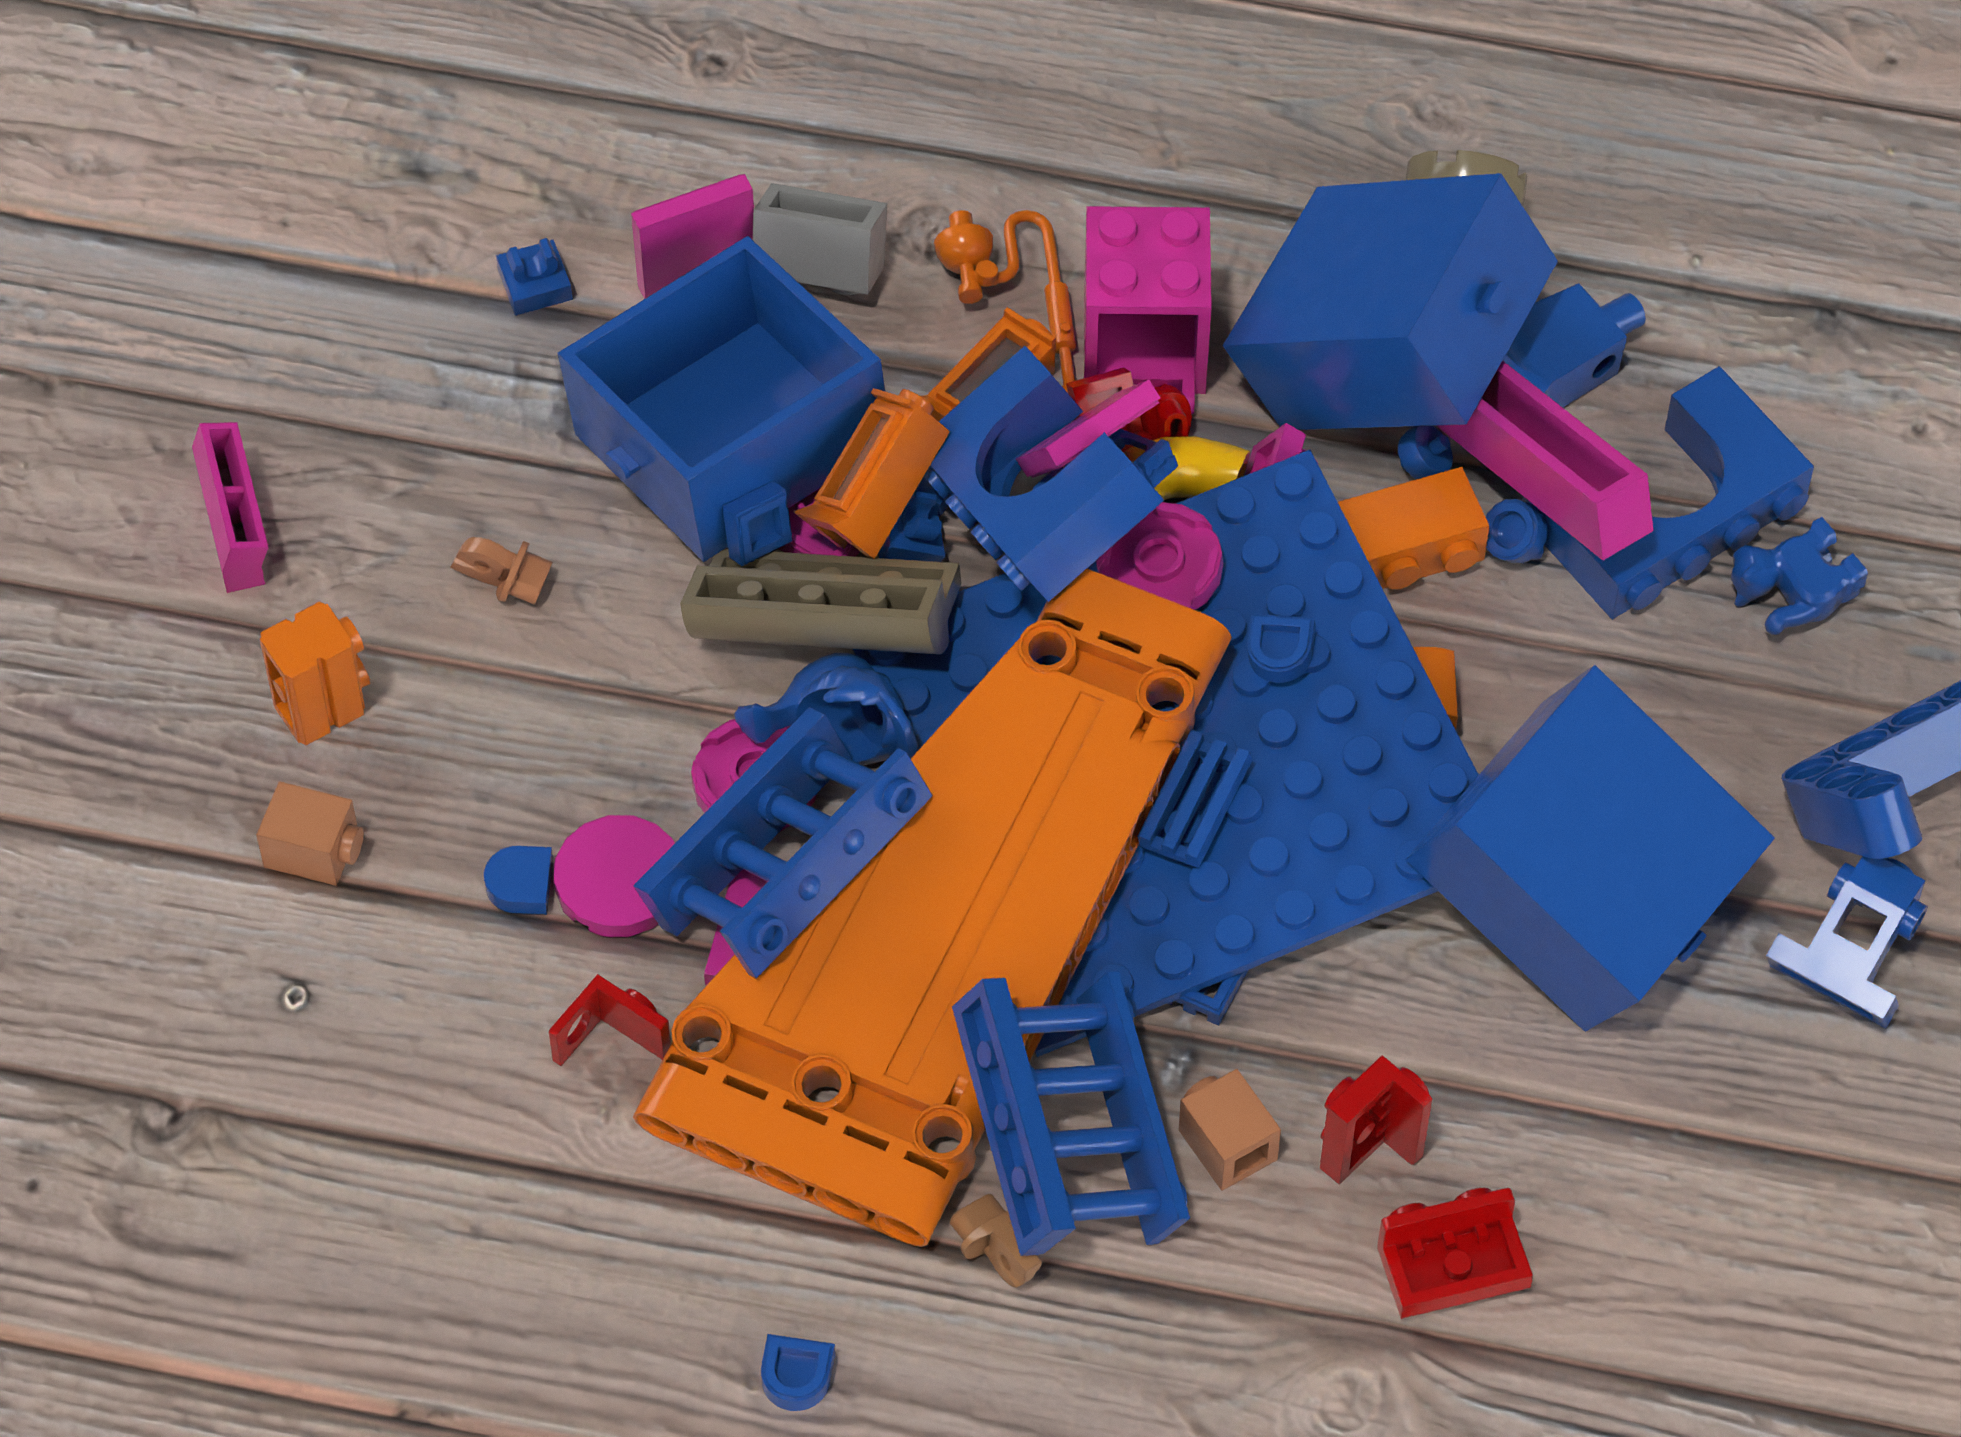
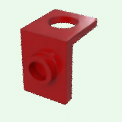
M599 974L593 978L549 1030L552 1060L560 1066L565 1063L601 1020L662 1060L671 1045L669 1021L657 1013L655 1006L647 997L634 989L629 988L623 991ZM582 1014V1017H581V1019H580V1021H579L577 1027H576V1028L574 1029V1031L568 1036V1033H569V1031H570L572 1025H573L574 1022L578 1019V1017Z

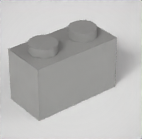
M771 183L754 208L753 241L798 283L827 287L841 295H855L858 293L868 295L884 269L887 203Z

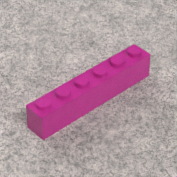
M1503 360L1466 425H1436L1601 560L1609 558L1653 532L1648 474Z

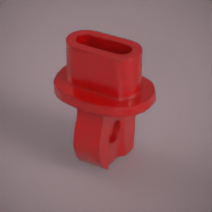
M1163 384L1154 387L1161 399L1158 400L1159 403L1140 415L1143 431L1150 434L1153 440L1160 437H1188L1191 429L1192 414L1186 396L1171 385Z

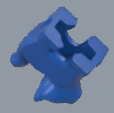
M1820 517L1813 521L1809 531L1805 534L1791 537L1781 542L1774 549L1744 545L1734 552V567L1731 574V580L1737 590L1734 604L1737 607L1744 606L1767 594L1774 586L1779 588L1789 605L1779 607L1771 612L1764 624L1769 634L1779 635L1788 627H1797L1828 618L1841 603L1848 602L1859 595L1860 589L1866 584L1868 571L1853 553L1843 559L1840 565L1831 564L1833 559L1827 547L1835 544L1837 537L1835 531L1826 520Z

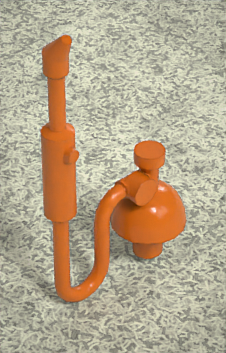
M965 210L953 212L949 216L950 227L937 235L934 240V249L937 258L947 270L960 274L961 285L958 287L959 300L965 304H973L982 299L981 286L989 287L1006 283L1013 279L1019 271V254L1015 232L1018 224L1030 222L1041 229L1049 284L1044 288L1050 334L1056 338L1055 353L1059 354L1063 379L1062 387L1068 393L1066 383L1075 381L1071 352L1076 349L1068 286L1061 282L1052 224L1044 215L1036 211L1022 210L1011 214L1004 223L1003 231L1008 264L1005 270L998 272L997 265L989 261L993 252L992 233L981 225L973 224L970 212Z

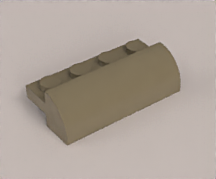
M724 549L713 556L709 566H696L680 605L686 631L694 639L940 655L944 653L950 642L947 621L962 582L959 563L770 552L744 566H740L729 558L728 549Z

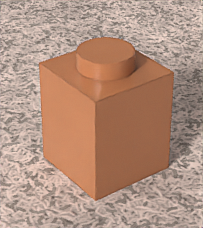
M279 781L256 836L264 868L337 886L345 865H353L356 862L361 851L364 832L362 827L357 826L353 801L351 799Z
M1238 1069L1218 1079L1215 1076H1209L1198 1081L1181 1099L1178 1130L1221 1191L1278 1160L1281 1129Z

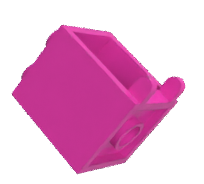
M1086 206L1084 378L1124 367L1131 371L1133 385L1150 380L1154 387L1163 384L1176 387L1186 396L1191 407V414H1194L1195 394H1206L1211 322L1210 207Z

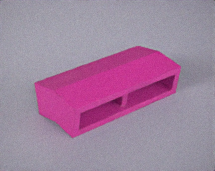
M199 423L192 450L226 592L230 593L265 585L262 564L268 550V543L238 423ZM229 468L233 486L223 487L219 470ZM242 522L247 542H236L233 524Z

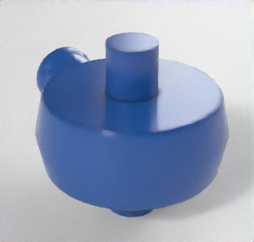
M1414 426L1409 428L1399 439L1398 454L1401 466L1413 478L1420 479L1450 470L1453 463L1450 440L1436 427Z

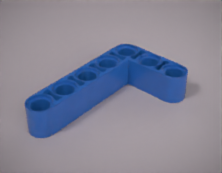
M1961 680L1788 768L1782 774L1781 779L1802 837L1870 859L1889 858L1917 846L1922 841V833L1909 797L1961 771Z

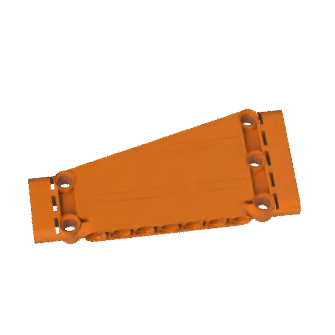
M1090 569L1084 570L1053 599L1046 602L1037 621L1024 630L1015 644L911 758V761L933 795L926 804L757 978L750 976L734 954L688 1007L677 1016L671 1030L673 1042L633 1115L635 1122L651 1135L901 1242L919 1247L927 1246L958 1182L965 1179L973 1170L976 1160L975 1149L985 1131L952 1006L979 981L989 978H1006L1012 1002L1017 1008L1059 1004L1139 845L1138 834L1180 753L1179 743L1186 740L1191 729H1194L1195 711L1232 637L1228 629L1219 621L1204 613ZM1047 655L1061 658V661L1052 665H1042L1035 662L1042 656ZM1161 701H1171L1179 705L1174 710L1165 712L1156 710L1152 706ZM1044 1033L1021 1034L1029 1062ZM711 1037L720 1041L715 1048L706 1052H696L689 1049L700 1038ZM820 1087H833L839 1091L833 1099L826 1102H815L808 1098L812 1091ZM948 1136L960 1141V1144L955 1149L946 1153L934 1152L928 1148L931 1142L939 1137Z

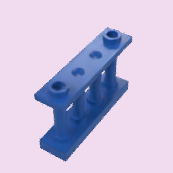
M809 707L633 887L660 927L675 936H678L698 915L722 926L723 928L720 930L722 936L750 976L757 978L933 795L907 752L898 748L876 771H873L850 760L852 757L826 715ZM830 780L856 791L832 816L807 805ZM788 824L812 837L788 861H785L762 849ZM744 869L768 882L744 907H741L718 894Z
M1119 971L1105 973L1076 999L1077 1004L1017 1008L1012 1002L1006 978H989L979 981L952 1006L1020 1256L1045 1254L1076 1229L1074 1221L1138 1216L1146 1245L1160 1243L1190 1219L1187 1208V1193L1177 1174L1133 1022V1007L1125 994ZM1085 1030L1095 1065L1034 1069L1030 1065L1021 1034ZM1103 1092L1112 1127L1051 1131L1047 1127L1039 1096ZM1120 1153L1130 1189L1069 1194L1065 1190L1056 1158Z

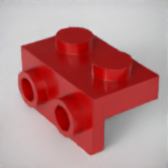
M1381 1055L1356 1080L1351 1076L1343 1079L1329 1094L1324 1105L1327 1113L1325 1127L1321 1133L1323 1145L1320 1169L1340 1185L1383 1143H1386L1409 1164L1414 1165L1424 1154L1432 1105V1097L1429 1095L1428 1088L1421 1078L1408 1068H1397Z
M1475 1188L1463 1192L1454 1201L1428 1207L1423 1203L1407 1204L1397 1208L1389 1216L1381 1220L1377 1249L1401 1319L1531 1288L1533 1274L1512 1217L1515 1199L1511 1188L1491 1191L1489 1188Z

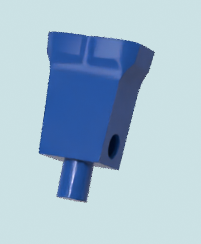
M1579 283L1534 303L1503 361L1561 407H1565L1618 374L1627 340L1626 334L1645 324V311L1640 301L1631 293H1626L1600 307Z

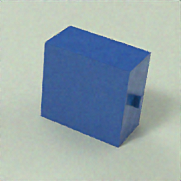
M1501 173L1319 186L1315 189L1225 340L1223 347L1280 427L1285 423L1298 430L1466 425L1558 260Z
M749 236L736 242L557 353L575 435L703 562L728 547L722 510L723 505L771 481L786 489L788 508L821 488L868 407L875 401L876 397L871 394L873 388L885 391L881 359Z
M1593 665L1538 706L1405 860L1586 1032L1638 1003L1676 957L1683 963L1693 954L1707 936L1699 929L1772 843L1775 837L1596 665Z

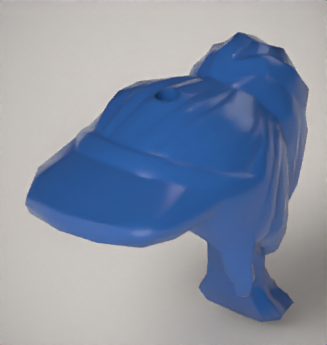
M833 653L813 661L796 674L787 691L777 702L766 707L756 703L738 706L734 713L735 721L741 727L742 732L756 744L765 742L777 730L792 725L810 707L826 715L852 757L850 760L860 765L885 762L898 748L907 752L911 759L918 749L912 725L903 711V704L889 677L883 673L875 672L866 660L852 653Z

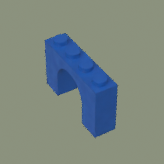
M1024 346L939 421L950 433L926 471L924 478L944 500L949 497L945 501L946 504L969 530L979 522L970 532L995 560L1005 553L996 563L1021 591L1031 583L1049 602L1161 504L1164 499L1105 432L1048 482L1030 492L1009 496L1012 485L1021 470L1016 458L1071 423L1083 412L1053 375Z
M1720 366L1671 395L1665 431L1697 464L1712 483L1716 496L1706 506L1696 512L1680 517L1660 518L1652 516L1653 532L1605 560H1601L1543 513L1547 523V539L1544 545L1612 620L1631 608L1634 610L1645 608L1668 585L1680 578L1683 580L1694 578L1707 567L1712 558L1729 548L1738 550L1740 547L1747 545L1761 528L1778 518L1782 521L1790 519L1808 501V490L1814 465ZM1523 496L1522 501L1533 505Z

